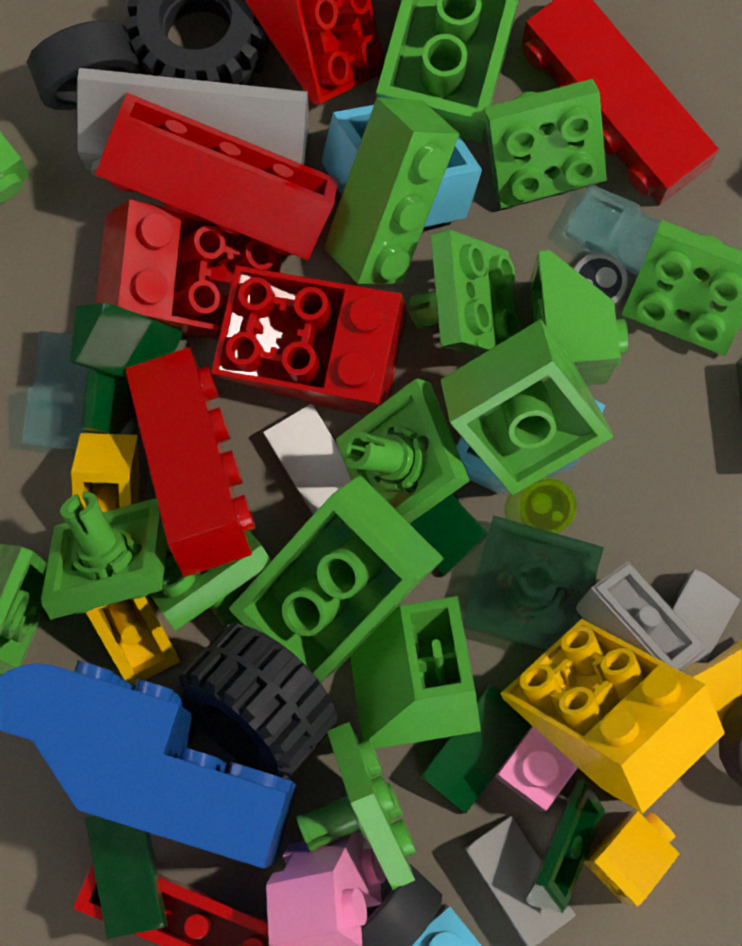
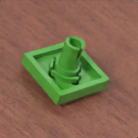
M593 79L540 93L533 91L525 92L514 100L484 107L494 190L501 209L607 181L600 91ZM553 166L556 167L554 171L544 173L545 170H550Z
M661 219L621 315L726 356L742 324V251L723 244L715 236L708 234L700 235ZM680 309L682 312H689L690 315H682L678 313L677 310Z
M451 229L431 234L436 290L416 293L410 297V307L423 306V309L409 311L415 326L419 329H426L432 325L439 324L441 347L477 357L520 332L521 325L514 309L512 289L515 283V268L509 257V251Z
M414 379L336 438L351 481L361 475L409 524L470 481L431 382ZM428 440L429 445L425 451V441ZM417 481L418 485L415 490L413 487L415 485L414 483Z
M83 492L82 495L87 505L86 508L81 503L78 494L66 500L60 509L61 516L66 523L54 526L41 597V604L50 620L74 613H85L93 608L128 599H139L150 593L162 591L167 538L157 498L107 512H102L97 497L90 492Z
M247 531L246 534L252 552L251 556L187 577H183L170 547L167 546L162 591L150 593V595L175 631L208 608L216 615L223 629L232 623L243 625L229 610L231 605L241 595L238 587L264 570L272 561L250 531Z
M349 722L327 731L346 788V796L306 814L296 816L309 850L311 852L316 851L317 848L361 830L363 835L366 834L392 890L415 881L407 856L417 851L403 818L394 821V819L403 816V812L390 782L386 784L382 775L377 776L384 772L371 741L366 740L359 743Z

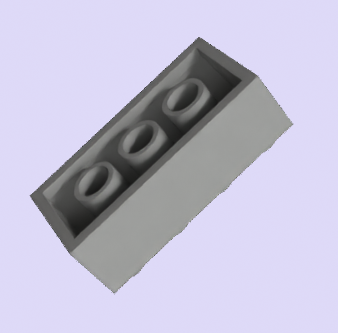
M79 68L77 78L78 154L84 169L91 171V174L95 177L104 179L95 175L126 93L135 95L306 166L310 136L308 93L306 91Z

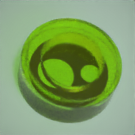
M550 477L543 478L527 487L519 502V515L523 524L531 532L540 536H555L565 531L572 523L577 511V501L572 489L563 481Z

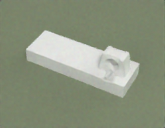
M312 403L263 432L264 437L312 516L334 492L351 482L339 447Z

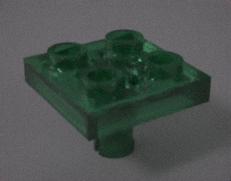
M493 515L463 618V628L546 652L578 621L583 619L578 613L576 606L594 585L604 547ZM505 572L500 579L502 583H506L509 576L512 577L509 587L503 588L497 584L496 577L499 573ZM557 588L563 589V590H561V591L558 592V594H557L555 600L553 601V597H554V595H555V593H556V589H557ZM565 592H566V593H567V600H566V602H565V603H562V604H559V603H560V600H562V599L565 597ZM523 607L530 610L523 611L520 614V617L523 619L532 618L530 622L522 623L517 619L516 612L519 608Z

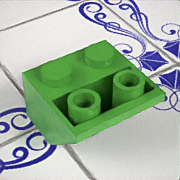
M458 596L399 606L350 656L362 742L370 740L374 749L481 732L475 686Z

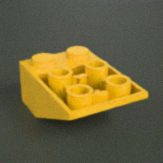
M584 619L578 621L500 693L503 700L600 788L642 814L725 734L706 684Z

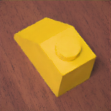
M80 433L71 470L72 496L78 494L84 508L87 505L82 498L83 492L93 493L97 497L102 512L139 503L138 435Z
M148 595L139 599H128L93 608L86 612L122 677L128 681V684L136 685L138 679L146 680L180 662Z
M630 811L588 853L584 864L622 903L638 907L648 897L680 853L670 844L676 837L675 834L657 815L650 811L644 817L639 811Z

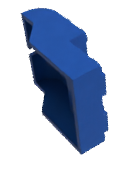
M77 661L74 672L48 664H29L16 667L0 676V731L34 742L77 810L257 867L266 868L274 865L295 799L294 795L297 785L290 780L231 762L229 765L217 757L190 749L198 722L195 716L187 710L188 707L184 699L179 697V694L173 693L174 690L140 679L137 680L133 690L134 685L128 684V681L113 674V671L82 661Z

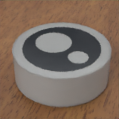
M593 253L582 258L574 269L612 299L616 306L622 299L628 284L627 272L622 263L615 257L605 253Z

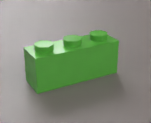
M376 98L324 245V250L357 284H403L459 137V133L423 100Z

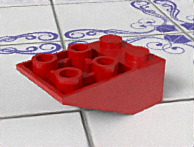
M245 0L304 91L308 93V97L313 105L328 101L382 73L384 66L383 47L379 40L371 0Z
M129 199L105 214L95 304L110 303L181 329L182 336L219 339L236 265L281 273L282 254L273 251L266 243L244 234L235 235L219 229L214 222L194 214L178 213L166 207Z
M236 265L211 374L219 378L328 409L367 416L387 401L391 395L408 315L401 293Z

